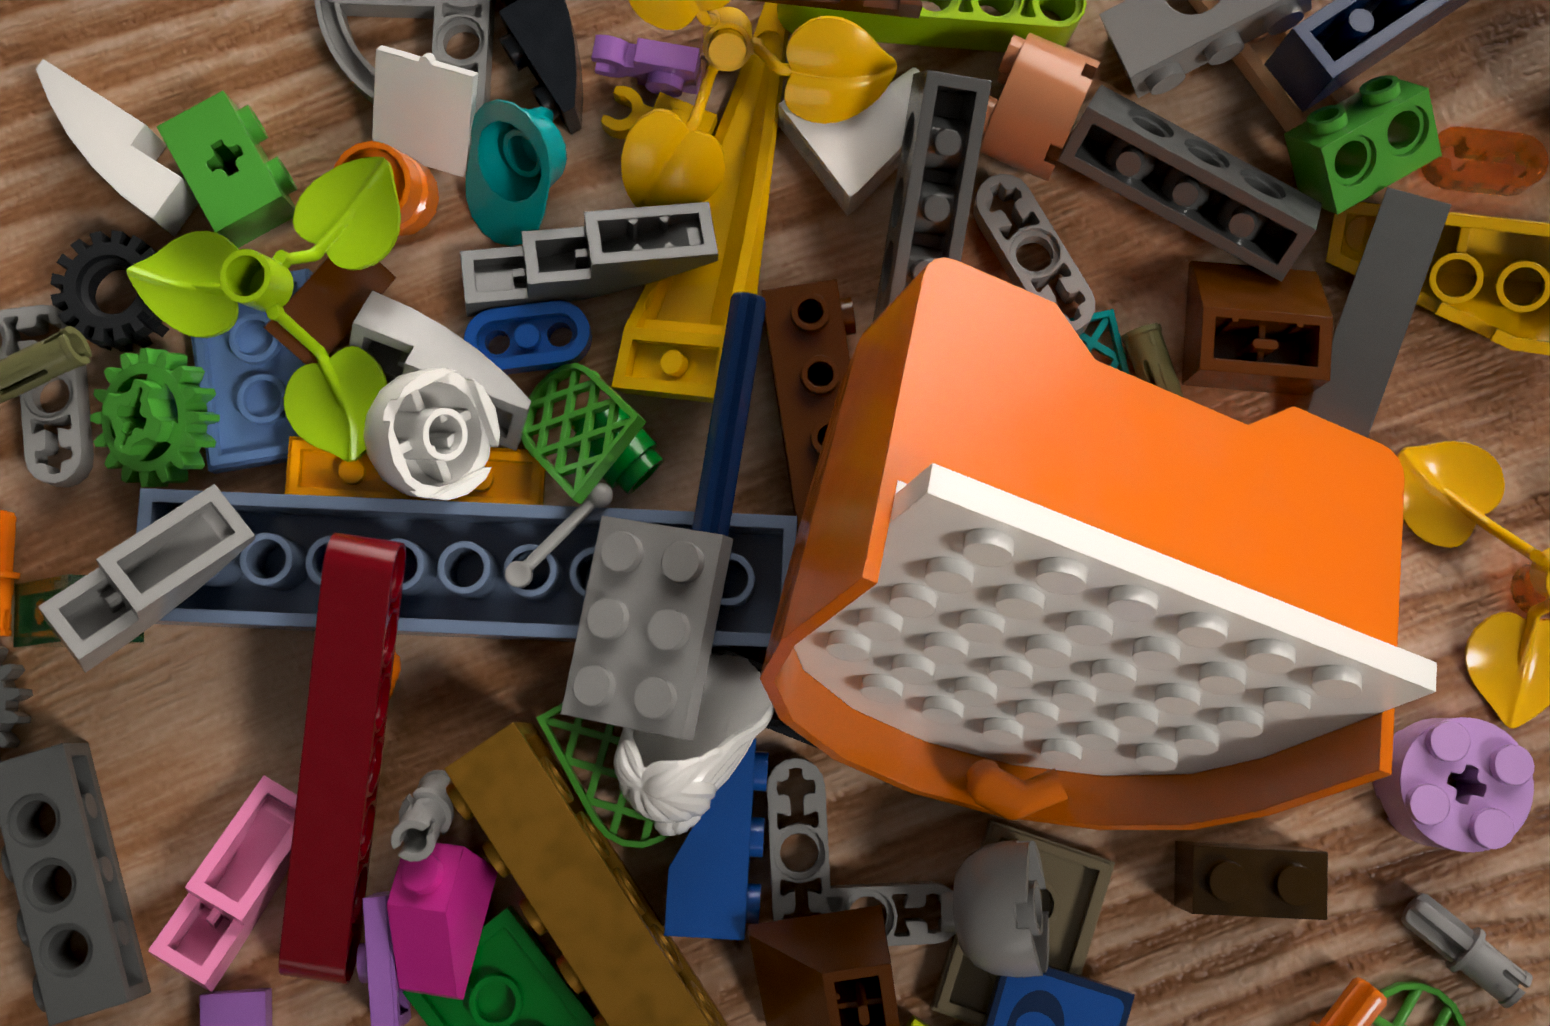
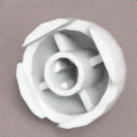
M428 368L397 376L379 391L366 414L363 436L367 456L383 481L399 492L409 496L448 501L468 495L487 478L492 467H485L489 459L490 448L498 447L500 429L496 408L482 385L474 379H465L459 373H455V370Z

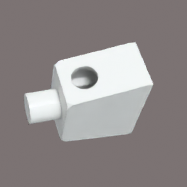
M912 67L892 81L880 98L866 110L840 122L827 124L813 123L792 113L786 106L785 100L779 103V127L847 216L854 212L899 165L913 74L920 72L915 67Z

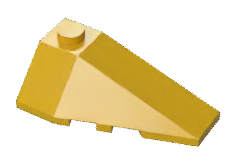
M1359 202L1338 215L1334 213L1326 262L1356 275L1381 204ZM1449 212L1416 304L1510 350L1550 356V223Z

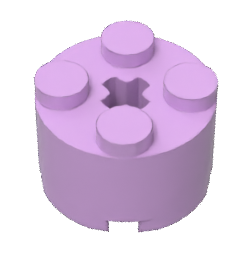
M1466 717L1430 718L1415 722L1394 734L1392 775L1373 781L1376 797L1381 800L1383 808L1389 817L1387 818L1396 831L1409 840L1426 846L1454 851L1481 852L1506 846L1524 824L1533 802V773L1535 765L1532 756L1525 748L1519 746L1508 733L1492 723ZM1450 773H1452V778L1456 781L1455 788L1447 784Z

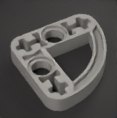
M314 0L319 26L330 52L354 87L373 105L375 68L358 50L351 34L347 16L434 19L432 54L435 56L436 61L478 72L475 114L484 103L490 102L496 0ZM461 32L473 33L479 38L480 42L478 50L474 55L460 60L452 58L447 54V44L452 36Z

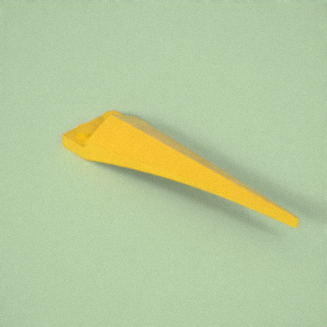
M765 2L752 38L763 39L764 46L781 62L785 63L789 31L782 26L778 19V3ZM751 54L748 62L741 67L714 136L721 144L724 152L725 172L718 189L704 202L709 201L718 249V261L646 284L624 326L611 385L612 388L624 394L713 403L731 296L737 292L757 295L779 119V103L781 102L784 76L776 74L756 54Z

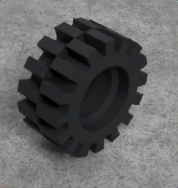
M111 230V238L101 231L90 233L92 245L86 244L81 239L72 243L70 246L78 255L72 260L62 253L57 264L67 270L64 276L52 273L50 283L61 290V293L52 294L51 299L53 306L63 311L58 314V317L65 325L75 327L82 333L85 339L101 348L111 351L112 347L120 352H133V343L141 348H146L153 344L148 335L155 332L163 337L170 330L149 309L138 293L133 303L126 310L117 314L102 312L97 305L95 297L99 284L108 274L117 270H127L130 266L145 260L157 251L138 237L133 235L130 238L123 231Z

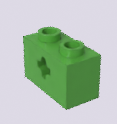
M221 91L157 126L159 133L214 232L228 238L237 248L293 218L295 205L289 194L298 190L297 186L278 156L269 161L260 145V142L269 137L249 105L239 109L224 91ZM236 163L239 171L233 174L230 165Z

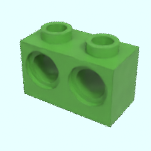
M1392 75L1379 76L1368 80L1361 85L1359 92L1336 105L1325 106L1313 111L1308 115L1306 122L1284 133L1298 191L1321 202V208L1337 215L1442 156L1429 89L1398 79V77Z

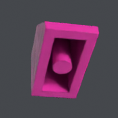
M436 843L433 852L421 861L410 862L400 857L387 901V910L399 988L404 991L458 1000L464 999L498 873L491 864L465 846Z

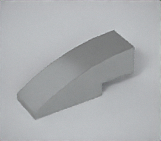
M372 291L352 324L349 347L362 348L373 356L382 367L386 380L389 383L397 376L428 368H447L455 370V373H459L465 379H474L484 387L496 408L500 429L499 445L516 451L521 442L532 401L506 373L482 352L447 327L407 305Z
M213 484L97 558L96 561L99 568L45 601L38 608L47 624L86 673L131 642L195 593L255 540V534L218 487Z

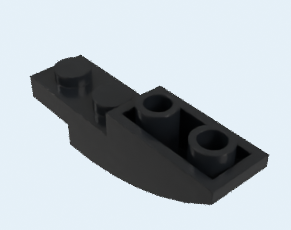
M501 0L505 8L500 10L499 14L507 32L506 35L499 38L503 49L518 72L528 66L535 77L538 85L531 88V91L539 106L551 109L553 120L560 117L570 134L575 133L582 128V67L577 39L566 1Z

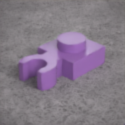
M596 35L591 57L592 61L596 62V74L615 78L626 76L637 78L638 85L646 86L647 90L657 95L660 92L672 97H679L682 95V92L698 94L702 76L700 48L638 38L637 44H632L614 36Z

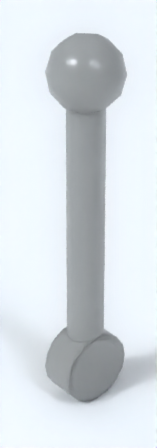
M599 482L590 492L587 499L524 561L510 563L505 570L507 582L516 588H524L529 585L533 578L532 570L595 508H603L610 504L613 497L610 486Z

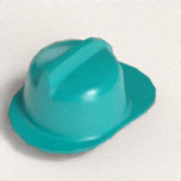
M496 99L484 103L474 115L466 171V200L471 216L482 233L495 243L510 247L522 244L521 231L539 230L545 215L549 189L563 175L567 162L566 144L559 129L553 123V112L551 109L542 106L532 109L521 108L513 102Z

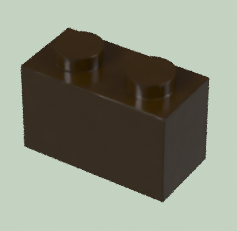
M1175 841V907L1191 914L1327 920L1328 852L1302 846Z

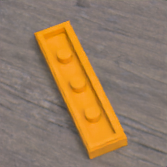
M289 436L285 494L431 500L403 494L383 481L367 456V452L360 459L347 462L332 453L307 443L301 437ZM491 447L489 459L485 467L492 468L487 478L468 495L448 500L457 502L544 505L546 470L529 454L527 449H517L515 451L509 448Z

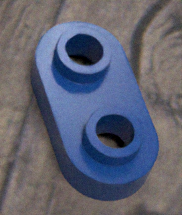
M550 301L482 311L469 322L465 330L464 340L477 348L508 375L557 369L564 364L580 362L591 347L592 330L585 314L577 306L565 301ZM559 328H566L572 331L570 342L562 347L552 345L550 342L552 333ZM497 336H506L510 339L508 349L502 354H492L489 351L490 342Z

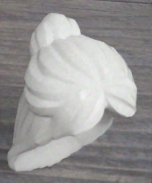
M710 654L693 741L623 727L614 756V769L619 781V788L623 797L630 802L634 810L640 815L651 819L655 829L662 836L682 834L696 825L701 816L710 809L711 799L715 797L716 791L730 778L747 753L754 738L767 727L772 718L774 707L760 680L761 674L747 658L730 654Z

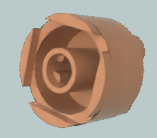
M1029 33L1026 39L1013 35L998 70L1000 74L997 82L1005 86L999 99L989 96L980 153L1049 181L1055 165L1044 161V158L1057 161L1100 61L1032 33Z

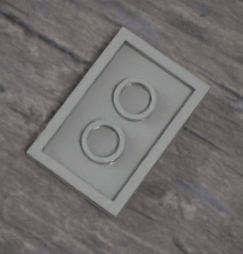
M608 516L601 517L561 714L683 740H694L733 544L732 538L716 533Z

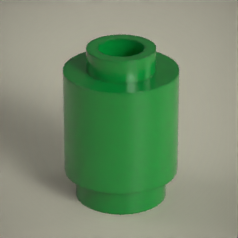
M619 407L617 422L630 418V416ZM609 409L596 414L593 430L607 425ZM585 418L572 422V429L576 433L575 436L583 434ZM642 428L603 476V479L612 488L619 485L628 495L633 493L663 463L664 459L655 451L658 444ZM605 437L591 441L589 458L602 454ZM581 445L573 447V449L578 454L580 452Z

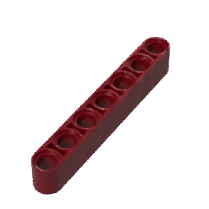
M334 532L327 544L321 576L278 967L279 973L283 976L347 985L353 976L356 966L357 949L361 940L363 923L362 898L366 897L405 571L406 547L402 542Z

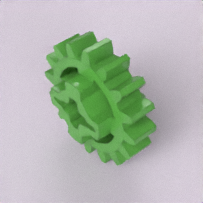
M141 348L139 354H121L122 368L107 367L104 370L105 377L110 383L108 389H95L93 393L96 399L103 403L102 412L91 414L90 421L102 424L103 433L98 435L93 442L95 447H108L110 450L104 465L107 469H122L121 481L125 483H140L141 487H168L169 483L187 482V469H203L205 466L203 457L199 453L201 447L215 448L216 445L215 439L207 434V426L219 422L220 415L208 412L206 404L216 396L215 389L200 388L199 383L205 371L202 367L187 366L188 356L183 353H171L163 349Z

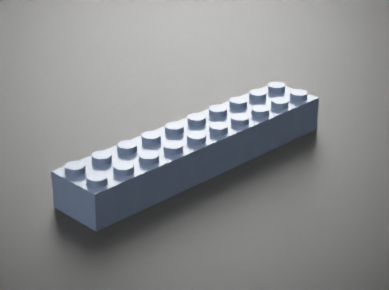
M140 488L136 533L202 491ZM222 492L255 534V540L201 588L155 624L315 631L324 556L330 537L335 532L405 544L406 561L397 635L576 642L601 517L608 516L692 530L695 512L595 508L532 570L533 578L530 584L524 588H516L510 585L505 578L507 566L514 561H524L578 507ZM732 513L728 537L733 539L712 648L767 651L796 541L797 516Z

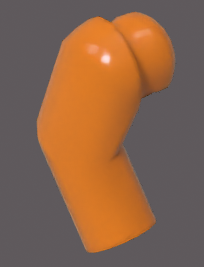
M983 759L973 763L966 775L967 791L976 804L1007 820L1021 819L1068 799L1055 768L1022 781L998 768L996 762Z

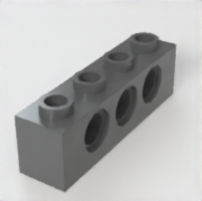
M932 70L913 74L873 322L934 259L946 257L961 262L991 80Z
M1100 85L1058 159L1059 162L1281 282L1317 230L1322 206L1321 202L1103 85Z
M61 743L1 761L0 828L5 844L1 851V863L6 877L15 885L20 910L17 914V929L22 942L27 947H30L36 971L32 985L33 994L40 1010L46 1012L49 1026L118 1006L151 993L89 743ZM46 803L53 808L56 814V824L50 835H47L39 824V814ZM61 866L69 872L72 879V889L66 899L59 895L54 884L55 874ZM75 930L80 932L88 943V954L84 962L77 960L70 949V939Z

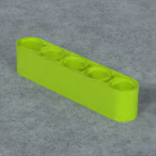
M921 0L933 2L939 6L941 11L933 12L922 7L919 19L777 4V14L782 26L790 33H793L799 26L812 18L837 16L856 23L879 43L1006 52L1013 35L1026 39L1029 33L1065 47L1085 13L1087 2L1086 0ZM980 6L994 7L1002 16L989 15ZM1042 11L1054 12L1062 21L1051 20Z

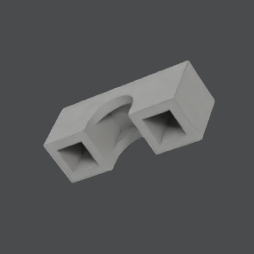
M1125 0L1099 15L1137 98H1140L1148 93L1158 95L1170 91L1185 79V74L1208 62L1210 65H1218L1232 59L1243 50L1245 43L1267 32L1270 35H1276L1291 29L1303 19L1304 13L1312 9L1311 0H1220L1218 4L1206 12L1189 15L1174 10L1166 0Z

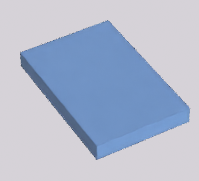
M309 269L290 271L294 282L292 295L312 273ZM238 303L239 313L237 321L228 332L212 338H195L191 336L195 367H202L205 371L199 386L200 388L215 389L216 396L206 403L208 412L220 415L219 422L207 426V434L211 435L216 441L215 448H205L208 471L214 474L287 462L289 436L300 437L286 417L283 397L287 383L293 373L306 364L264 329L263 326L270 320L266 312L255 310Z

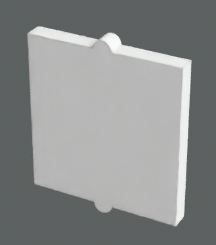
M379 46L376 49L372 141L388 144L403 154L416 159L426 167L466 178L471 146V130L476 109L478 72L436 61L432 53L418 56L387 46Z

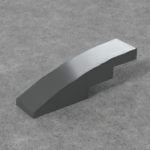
M1387 187L1332 340L1330 381L1314 391L1307 412L1368 438L1452 204Z
M709 201L584 212V226L521 231L522 246L460 251L467 317H473L482 311L494 308L550 301L573 302L599 297L660 281L718 261V249Z

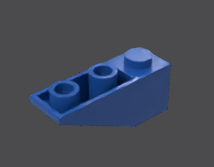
M754 738L747 753L730 778L716 791L715 797L711 799L710 809L701 816V819L691 829L668 868L664 936L745 940L746 923H759L761 884L748 882L750 857H763L765 818L752 817L754 791L767 790L769 752L756 751L757 738Z

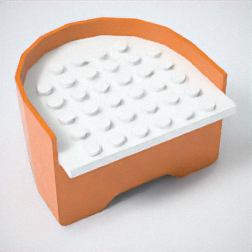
M946 257L937 258L930 262L862 333L839 387L784 581L760 680L779 719L833 760L920 796L999 816L977 805L967 791L966 775L968 769L973 763L987 759L996 762L998 768L1022 781L1051 769H1056L1068 799L1019 820L1095 830H1195L1270 816L1392 775L1395 707L1436 692L1437 663L1397 647L1405 485L1404 469L1394 452L1383 444L1295 406L1247 425L1095 360L1056 303L960 261Z

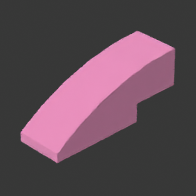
M263 775L185 886V889L188 891L187 896L149 948L148 952L156 960L211 993L213 992L260 919L289 869L297 794Z

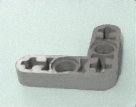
M998 174L989 177L981 184L975 198L973 215L977 226L1013 285L1056 303V297L1047 284L1058 274L1063 276L1058 279L1055 290L1065 304L1075 301L1079 305L1074 315V321H1070L1065 314L1064 316L1078 336H1080L1088 327L1095 312V298L1092 290L1028 186L1021 179L1009 174ZM998 195L1003 202L1010 201L1011 199L1015 201L1011 216L1019 230L1009 240H1006L1005 237L1009 236L1012 224L1002 210L990 212L993 196ZM1028 243H1037L1049 252L1051 263L1044 270L1029 271L1018 263L1016 257L1017 249ZM1045 286L1041 292H1037L1035 290L1036 288Z
M35 305L0 310V333L2 337L0 360L32 344L38 343L35 340L22 341L18 331L30 337L48 333L49 323L59 329L67 327L58 317V314L63 311L52 305ZM86 365L66 372L20 395L24 457L27 469L34 478L56 487L69 488L80 484L88 477L93 468L94 450ZM64 380L70 392L67 404L60 411L46 413L40 402L41 392L50 382ZM71 424V429L57 428V435L45 430L44 425L64 427ZM59 444L61 447L72 451V458L61 463V472L58 468L47 463L48 456L58 454Z
M801 758L783 760L774 767L769 775L767 785L773 921L783 920L784 914H791L795 911V890L792 889L782 893L780 890V881L782 879L789 882L804 883L821 878L820 891L807 888L810 911L824 914L849 910L852 904L859 898L866 896L875 897L885 906L886 918L884 925L888 946L937 944L949 940L956 934V932H945L942 917L939 918L938 929L928 930V926L922 918H904L908 931L905 933H894L898 915L892 895L905 894L903 900L905 908L925 906L926 895L936 894L938 902L941 904L942 893L951 892L952 890L940 882L916 881L830 886L826 789L823 775L816 765ZM800 768L804 779L814 780V792L804 794L803 813L808 815L816 811L818 813L817 826L801 822L788 824L781 828L777 825L778 813L791 816L789 796L787 794H778L777 783L788 780L789 769ZM797 833L806 834L813 838L818 847V857L814 865L803 871H795L788 868L781 860L780 855L781 845L784 840L790 835Z

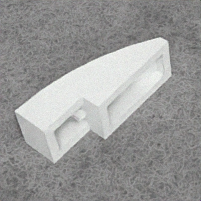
M42 59L36 68L37 74L48 101L69 138L89 164L122 197L175 237L198 205V201L188 183L182 177L156 161L167 145L146 124Z

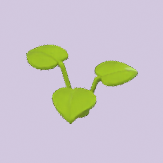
M365 157L346 162L324 173L305 189L295 206L293 225L300 237L315 244L309 250L290 253L278 250L270 258L252 249L239 250L228 238L216 232L195 231L172 240L152 256L127 268L126 273L133 287L149 309L167 325L188 336L212 338L228 332L237 321L239 313L238 303L261 312H266L269 319L277 321L305 346L318 361V363L306 364L298 368L287 383L283 397L284 410L294 431L307 443L332 453L347 462L356 461L367 452L363 436L366 414L379 391L387 385L382 367L367 351L355 346L345 347L336 352L332 357H329L325 348L285 313L283 306L290 300L294 288L293 277L289 271L291 265L315 262L327 253L329 259L342 269L362 270L374 266L390 253L400 232L401 212L393 169L384 157Z

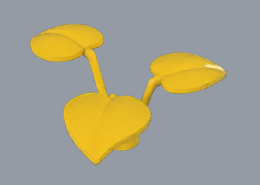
M629 0L631 7L640 18L664 30L682 29L690 24L696 16L698 21L704 26L703 53L708 62L705 66V73L690 118L686 124L674 112L658 108L642 115L629 130L624 141L621 156V173L625 190L636 207L704 202L714 194L721 184L725 172L724 152L721 144L713 135L697 130L701 123L718 71H734L743 67L750 59L751 54H756L776 74L788 76L784 89V100L792 113L804 120L822 124L847 120L858 115L876 102L886 91L897 72L896 60L886 53L865 29L842 17L819 16L799 26L792 33L787 43L786 55L789 63L787 64L781 62L764 46L763 39L752 38V25L744 12L734 7H724L731 0Z
M1443 441L1405 447L1397 454L1404 469L1405 477L1403 520L1414 534L1433 545L1453 548L1465 543L1477 524L1532 561L1529 572L1530 581L1535 590L1546 597L1545 601L1532 606L1528 610L1526 619L1513 612H1499L1484 619L1474 628L1469 636L1464 656L1466 670L1476 689L1489 703L1504 725L1511 729L1517 728L1536 717L1550 705V618L1540 619L1542 615L1550 612V548L1541 552L1485 516V514L1499 505L1505 490L1502 468L1486 450L1460 441Z

